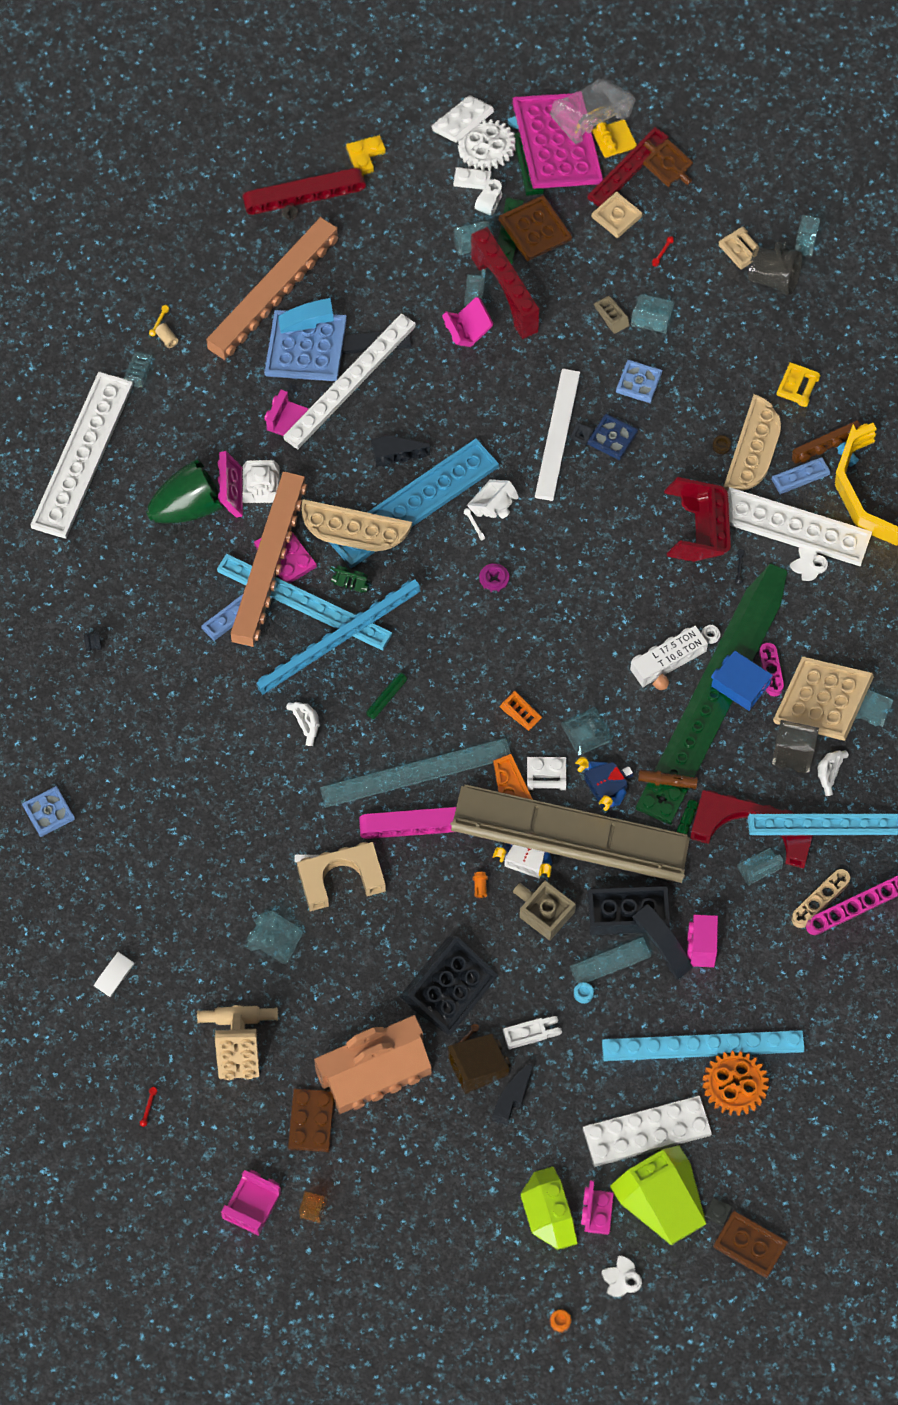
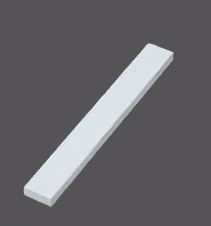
M562 369L535 498L554 500L580 377L579 371Z

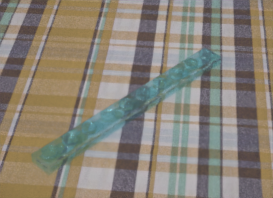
M504 738L320 787V792L326 808L491 764L494 760L511 753L507 740Z

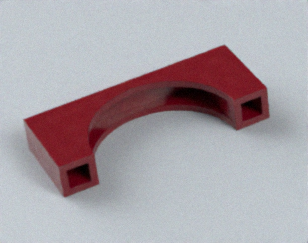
M486 227L471 234V258L479 271L489 268L497 278L510 305L514 327L520 337L524 339L537 333L539 308L490 230Z
M703 790L690 839L709 844L713 834L723 824L734 819L748 818L749 814L794 813L790 810L782 811L775 809L771 805H759L751 800L743 801L732 795L724 796L712 790ZM780 835L786 849L785 864L800 868L805 867L813 835Z

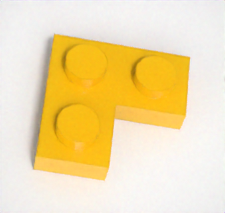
M380 135L346 144L353 168H360L363 175L374 172L370 157L385 153Z

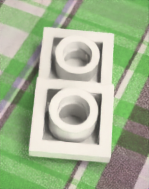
M118 952L94 986L111 997L135 963Z

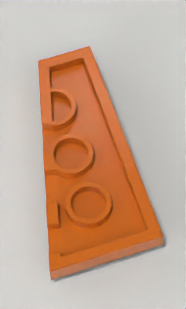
M512 754L494 760L493 765L498 792L532 799Z

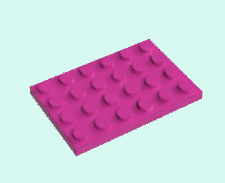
M582 93L513 97L512 102L533 189L599 184L603 180Z

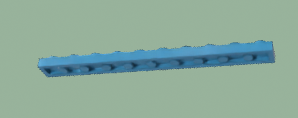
M415 579L411 582L407 581L401 586V589L396 592H390L381 602L373 603L369 610L364 613H358L349 623L341 624L338 630L326 634L317 644L309 645L306 651L294 655L288 663L280 664L269 675H263L256 683L261 694L263 695L418 594L420 592L418 582Z

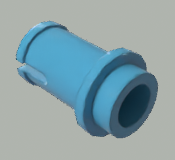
M846 442L837 447L839 455L843 454ZM854 453L851 455L849 467L859 461Z

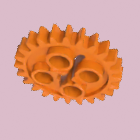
M731 1051V1055L728 1057L724 1052L723 1059L716 1056V1063L710 1061L709 1066L711 1068H706L705 1073L708 1075L703 1076V1080L706 1081L703 1083V1088L707 1089L704 1095L711 1096L708 1101L709 1103L716 1102L715 1109L719 1106L722 1107L721 1113H724L727 1109L730 1116L733 1111H736L737 1115L740 1116L741 1110H743L747 1115L749 1108L755 1111V1104L761 1106V1099L766 1098L764 1092L768 1091V1086L765 1084L768 1083L769 1079L763 1077L766 1076L767 1071H760L763 1064L756 1065L757 1058L749 1060V1053L742 1057V1051L739 1052L738 1056H735L734 1051ZM743 1068L746 1070V1073L739 1074L736 1069ZM723 1074L728 1079L722 1081L717 1076ZM732 1081L739 1083V1086H736L735 1083L732 1084ZM751 1086L754 1091L746 1092L744 1087ZM728 1092L733 1093L735 1098L729 1099L725 1094Z

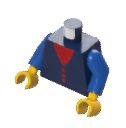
M580 757L575 764L580 765L578 768L579 772L587 770L584 773V780L601 808L607 811L610 807L620 805L626 796L628 785L626 780L633 777L630 767L627 766L619 770L614 762L588 761L585 757Z

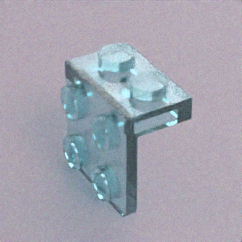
M639 295L636 308L633 309L631 326L667 333L674 307L673 301Z
M274 911L260 914L256 919L254 930L247 937L248 942L245 947L250 951L261 949L282 964L288 963L302 936V930Z

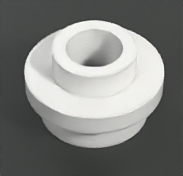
M714 625L704 627L701 632L709 644L716 643L720 638V631ZM711 633V634H713L714 636H713V637H709V636H707V635Z

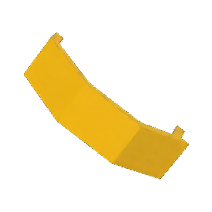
M867 423L863 424L857 430L853 424L836 471L835 487L856 527L872 531V536L898 546V526L865 512L846 476L852 453L874 443V437H876L874 423L869 425Z

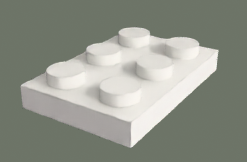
M469 95L434 123L432 129L434 132L457 142L494 111L492 106Z

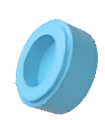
M581 982L575 986L574 997L578 1002L588 1003L592 1000L594 989L589 983Z

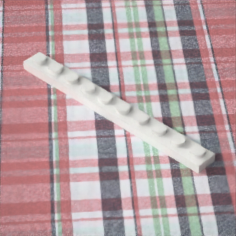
M401 313L284 435V440L296 449H299L416 327L415 322Z

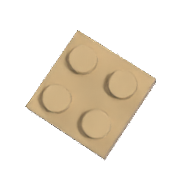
M617 192L592 213V218L617 238L642 217V212Z

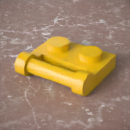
M790 362L778 388L777 396L807 407L809 396L815 383L818 382L820 374ZM804 377H807L809 381L803 394H797Z

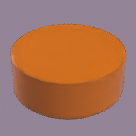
M556 1310L552 1313L550 1325L555 1331L564 1332L570 1327L571 1317L567 1311Z

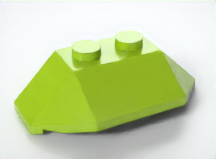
M551 1167L534 1172L520 1194L532 1234L552 1245L557 1250L576 1245L577 1239L571 1213L555 1168Z

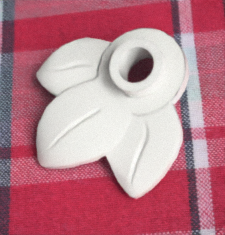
M799 547L798 549L800 558L790 564V568L794 572L802 574L803 581L814 580L819 573L826 571L828 562L823 556L817 555L816 551L804 547Z
M618 1257L617 1268L613 1267L602 1270L604 1280L610 1284L607 1293L612 1296L620 1297L627 1292H636L641 1287V1277L635 1272L633 1262L626 1257ZM630 1279L635 1281V1284L632 1286L627 1283Z

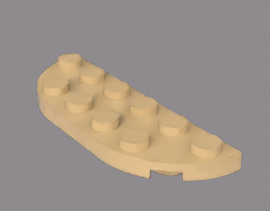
M753 395L724 484L726 491H728L729 487L740 491L750 489L759 484L769 470L779 439L781 423L779 415L772 408L773 406L760 396Z
M302 500V517L306 527L314 536L329 543L368 551H383L401 543L412 527V522Z

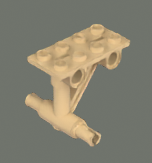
M236 1005L232 1007H217L215 1010L210 1011L197 1010L198 1023L216 1022L218 1025H231V1030L215 1031L217 1065L220 1079H252L259 1077L257 1030L245 1029V1024H258L263 1020H278V1008L260 1009L258 1006Z

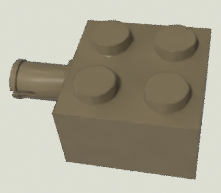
M546 881L534 893L523 886L522 883H519L513 890L514 894L525 901L524 905L520 908L519 917L549 941L575 913L576 904Z

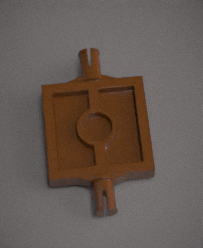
M668 139L658 146H655L650 140L645 142L644 146L651 151V154L644 160L643 165L667 187L679 179L687 184V186L693 181L685 174L693 162Z

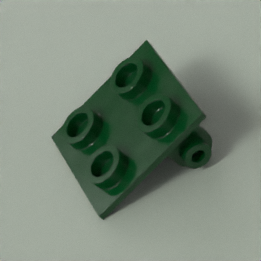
M338 565L336 568L330 567L331 570L337 572L331 579L334 585L341 587L345 585L347 589L352 578L350 590L354 588L355 591L361 593L368 592L369 585H367V581L372 583V580L368 579V575L365 573L354 571L353 574L350 573L348 568Z

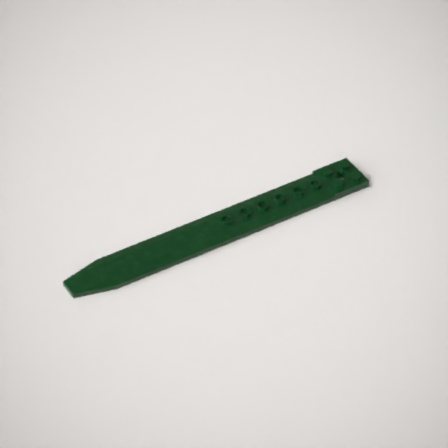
M770 563L746 589L655 772L661 770L662 773L690 777L696 776L733 700L712 687L713 679L711 676L717 668L720 670L727 655L731 656L734 651L753 662L781 606L787 570ZM648 782L636 805V810L671 825L689 788L663 784L657 786L655 783ZM664 796L667 801L658 803L657 797Z

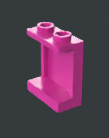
M244 1170L239 1185L228 1205L224 1206L221 1215L223 1219L259 1236L281 1194V1188L272 1179L265 1180L261 1178L259 1173L253 1170L249 1172Z

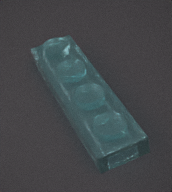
M642 937L570 966V970L577 984L581 982L587 983L650 958L651 953Z

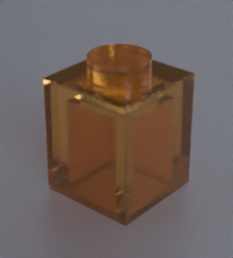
M304 1192L299 1209L300 1218L320 1223L325 1207V1197Z

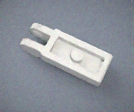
M557 1016L545 1019L539 1018L504 1028L503 1033L508 1049L560 1035L562 1033L561 1028L545 1030L544 1027L557 1023Z

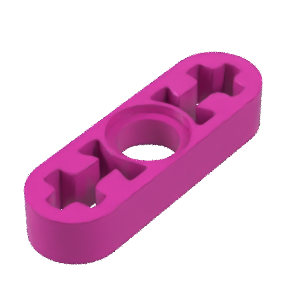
M764 643L759 651L761 668L766 670L768 666H774L777 669L775 673L770 674L773 675L772 679H775V685L778 686V689L774 690V687H772L773 681H771L766 692L771 696H779L783 691L784 683L777 648L772 643ZM765 650H769V652H771L770 660H768L767 653H765Z

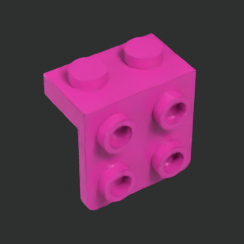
M478 297L474 298L459 314L445 312L442 315L445 326L449 329L452 340L456 345L471 347L493 326V322L482 300Z
M280 390L278 396L275 395L273 398L271 410H268L265 415L267 430L284 436L309 408L289 402L288 392Z

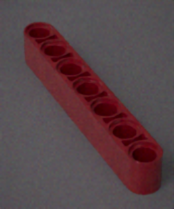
M352 168L251 190L243 194V201L246 212L253 215L359 192L366 187L362 170L360 168Z

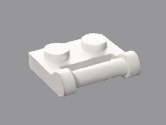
M527 757L528 790H533V788H560V790H566V757ZM533 778H560V781H533Z

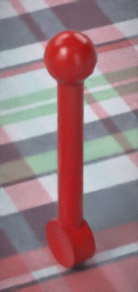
M672 236L667 238V243L657 258L652 260L653 266L659 265L660 258L669 244L673 243L674 238Z
M155 1087L149 1089V1100L143 1119L140 1120L142 1127L148 1124L149 1110L153 1097L157 1094Z

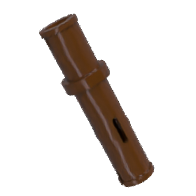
M640 769L638 781L655 783L657 786L663 784L696 790L698 777L662 773L661 770L655 772Z

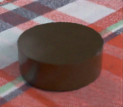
M719 435L714 438L712 448L717 454H726L731 449V440L727 436Z

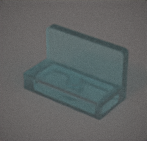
M482 269L481 276H467L464 308L476 297L480 298L483 302L486 269Z
M769 848L739 863L737 868L746 883L750 885L782 869L784 861L780 855L775 856Z

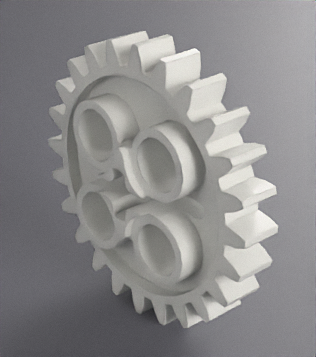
M490 119L489 123L483 120L482 124L477 125L458 141L460 157L463 158L464 163L468 162L469 167L474 164L475 170L479 166L481 170L488 167V170L491 171V166L498 169L497 164L504 166V160L509 162V156H513V151L515 150V138L513 132L510 131V127L506 128L505 123L499 125V121L493 124L492 119Z

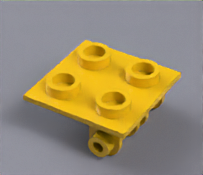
M624 119L608 125L603 121H599L597 127L592 129V133L604 158L632 150L637 146Z

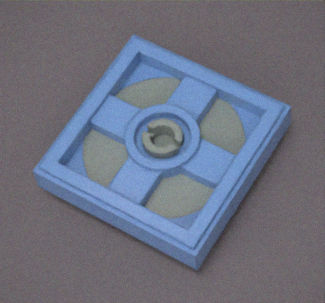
M627 360L616 388V393L651 403L662 375V370Z
M57 786L22 803L40 837L75 820Z

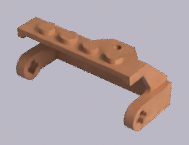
M415 1015L386 1028L373 1027L355 1035L345 1046L314 1059L318 1079L323 1089L330 1087L339 1114L353 1108L354 1110L360 1109L371 1100L373 1102L383 1098V1095L389 1092L396 1093L407 1084L414 1085L421 1078L431 1074V1065L423 1045V1032Z

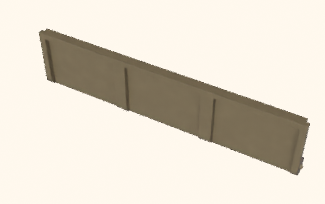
M470 785L461 786L454 819L450 823L452 825L451 831L682 883L685 877L684 867L690 839L686 834Z

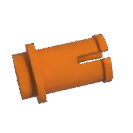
M485 872L474 873L473 881H475L476 898H483V895L487 897L486 880H488V876H486Z

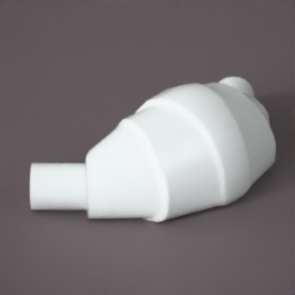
M289 702L287 709L293 711L303 729L304 735L307 736L306 745L313 746L314 737H316L318 727L320 726L317 712L309 704Z
M846 750L827 753L818 764V777L822 787H824L825 796L833 795L832 785H834L839 767L843 759L848 757Z

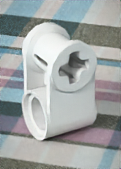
M493 179L486 183L475 203L476 210L491 216L494 214L502 198V185L500 181Z

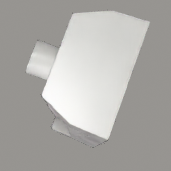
M274 460L246 461L243 465V503H273L280 482V468Z
M489 480L467 506L476 516L482 517L484 515L496 518L499 515L500 518H505L510 513L508 507L512 503L511 499H518L519 497L510 481Z

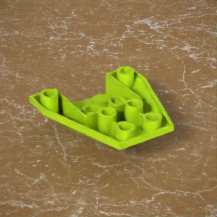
M680 1146L659 1151L630 1168L610 1185L620 1204L670 1245L706 1225L691 1164Z

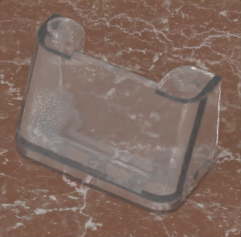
M598 79L593 84L562 100H556L552 105L550 116L570 139L577 144L583 140L581 136L585 132L590 133L593 126L613 116L620 117L622 120L628 118L636 98L627 90L605 79Z

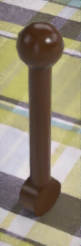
M473 1024L471 1030L460 1042L466 1041L473 1033L478 1032L479 1026Z

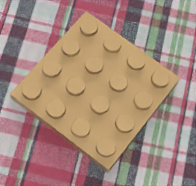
M802 657L773 720L775 724L845 741L874 676L870 672Z

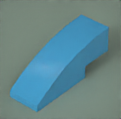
M331 298L310 302L279 315L280 332L286 333L317 328L316 324L334 321Z

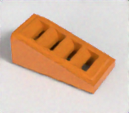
M516 691L499 706L528 731L542 718ZM514 701L516 704L511 707L510 704ZM519 706L522 707L518 713L515 711ZM524 711H527L528 714L524 718L520 716ZM532 715L534 718L528 723L526 720Z

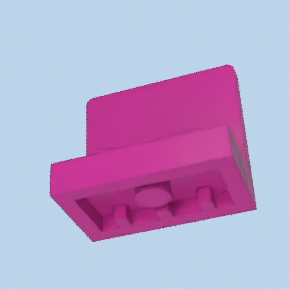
M590 1181V1186H585L583 1205H587V1207L583 1206L581 1225H585V1232L609 1235L613 1193L594 1191V1181Z

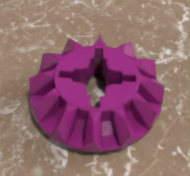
M489 564L480 571L479 581L484 589L486 588L491 592L496 590L499 592L502 588H506L509 582V573L500 564ZM498 575V577H497V580H498V581H496V580L491 581V577H490V576L495 577V576Z

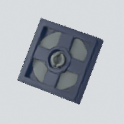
M605 414L588 440V445L621 460L638 433V429Z

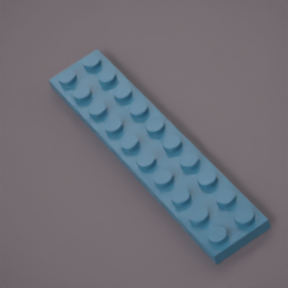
M474 439L367 513L412 522L413 527L499 468V463L477 439ZM330 543L350 568H353L376 552Z

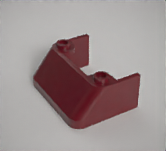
M677 477L664 490V494L681 497L683 508L695 513L696 543L680 540L667 552V557L695 562L724 555L731 547L728 492L719 485Z

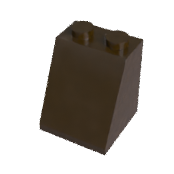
M492 1034L448 1046L449 1063L465 1094L509 1075L510 1062L507 1056L503 1057L500 1051L502 1050L500 1041L494 1039Z

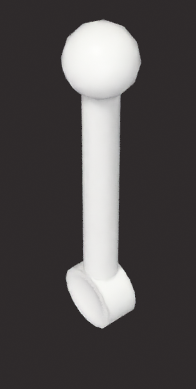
M466 508L464 514L469 517L480 540H484V534L481 533L473 519L471 510Z

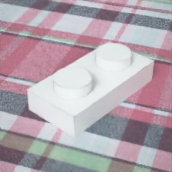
M456 167L454 186L484 189L486 183L491 180V171Z

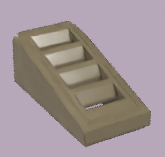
M610 296L594 303L595 308L614 334L629 326L627 315Z

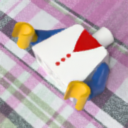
M508 843L502 847H497L494 851L493 858L496 856L500 857V862H503L505 858V867L539 879L542 873L548 874V877L551 875L553 863L551 854L548 852Z

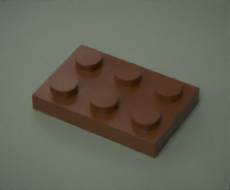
M294 1089L288 1149L329 1152L334 1102L331 1091Z
M733 1211L713 1248L763 1277L768 1278L788 1242Z

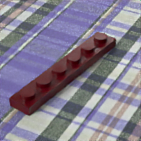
M654 127L588 194V200L600 207L644 166V160L651 154V151L644 146L645 142L650 140L651 143L658 146L664 143L669 136Z

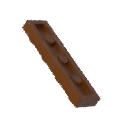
M858 420L793 449V462L795 464L806 462L814 455H821L832 447H838L848 440L852 425L854 424L857 430L861 424Z

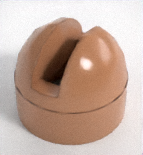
M662 673L652 685L658 690H665L669 685V680Z

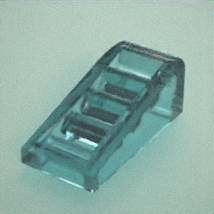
M135 352L124 379L132 381L133 386L143 388L153 355ZM138 358L146 359V361H141V360H137V359H138Z

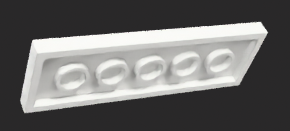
M700 1096L583 1127L594 1167L708 1137L712 1134Z

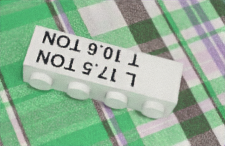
M696 626L686 628L678 636L665 640L662 645L653 646L644 655L640 654L634 657L631 661L630 670L641 686L644 687L655 681L662 673L666 675L707 652L708 643Z

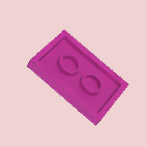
M227 451L219 452V502L236 518L243 516L242 466Z
M292 533L291 542L286 544V557L280 563L282 564L281 573L277 575L279 579L289 584L317 567L314 560ZM261 538L258 539V540H256V541L254 542V546L257 548V550H258V547H259Z

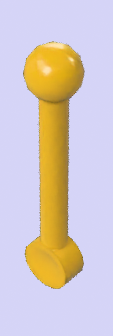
M167 305L162 306V312L155 326L149 331L150 336L156 335L155 329L159 326L164 314L169 312Z

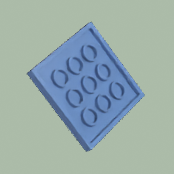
M275 310L265 376L337 381L347 316L333 314L334 321L316 324L317 328L281 333L278 316L286 311Z

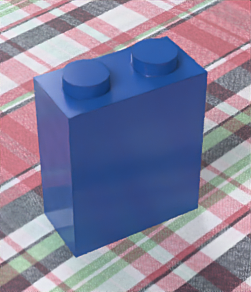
M734 651L731 656L727 655L720 670L717 668L712 674V687L750 711L771 684L773 675Z

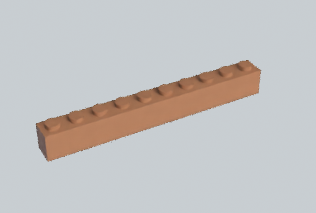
M320 217L206 339L208 349L224 360L235 352L236 347L247 339L248 334L256 330L259 322L263 318L268 317L272 308L280 304L285 294H289L293 286L303 279L304 274L314 267L316 261L326 254L327 249L337 242V228Z
M287 472L282 473L231 631V640L234 643L254 647L255 641L260 639L261 630L259 629L266 620L265 610L271 604V591L274 592L276 589L277 581L275 579L281 573L282 564L280 563L287 554L286 544L291 542V529L297 523L296 513L301 510V498L307 492L308 485L305 484V476Z

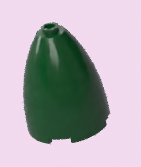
M197 458L179 469L157 490L147 506L148 510L146 513L150 521L154 520L156 523L188 522L211 515L224 508V505L218 501L219 492L211 476L203 469L204 465L200 459Z

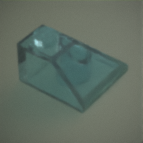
M596 708L561 722L578 756L613 740Z

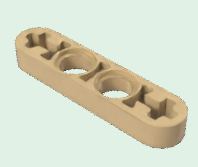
M843 869L835 871L793 912L792 923L798 928L806 927V923L810 918L822 912L849 885L850 874ZM838 877H845L844 882L840 881L837 887L834 885ZM830 888L833 891V895L825 896L822 890ZM811 901H817L820 904V907L818 909H812L810 908L809 903ZM806 910L808 913L805 915L804 920L798 921V915L801 917Z

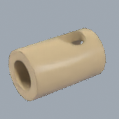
M166 323L160 324L155 329L156 334L165 343L167 348H172L178 343L177 337Z

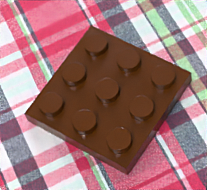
M544 195L510 210L498 218L527 261L572 239L571 234Z

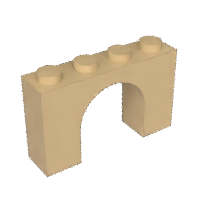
M363 842L356 847H344L337 852H325L318 857H306L297 862L309 911L329 907L323 880L325 875L337 866L351 867L360 874L366 896L386 891L385 881L373 842Z

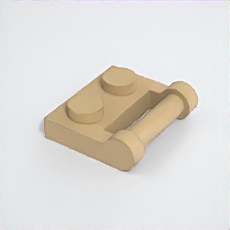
M744 227L739 228L719 241V246L740 270L755 260L763 258L766 254V251L760 248L747 234V230ZM739 238H742L754 252L752 253Z

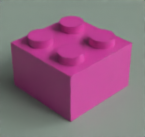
M694 915L693 922L689 921L687 957L690 959L692 966L714 967L717 955L718 916Z

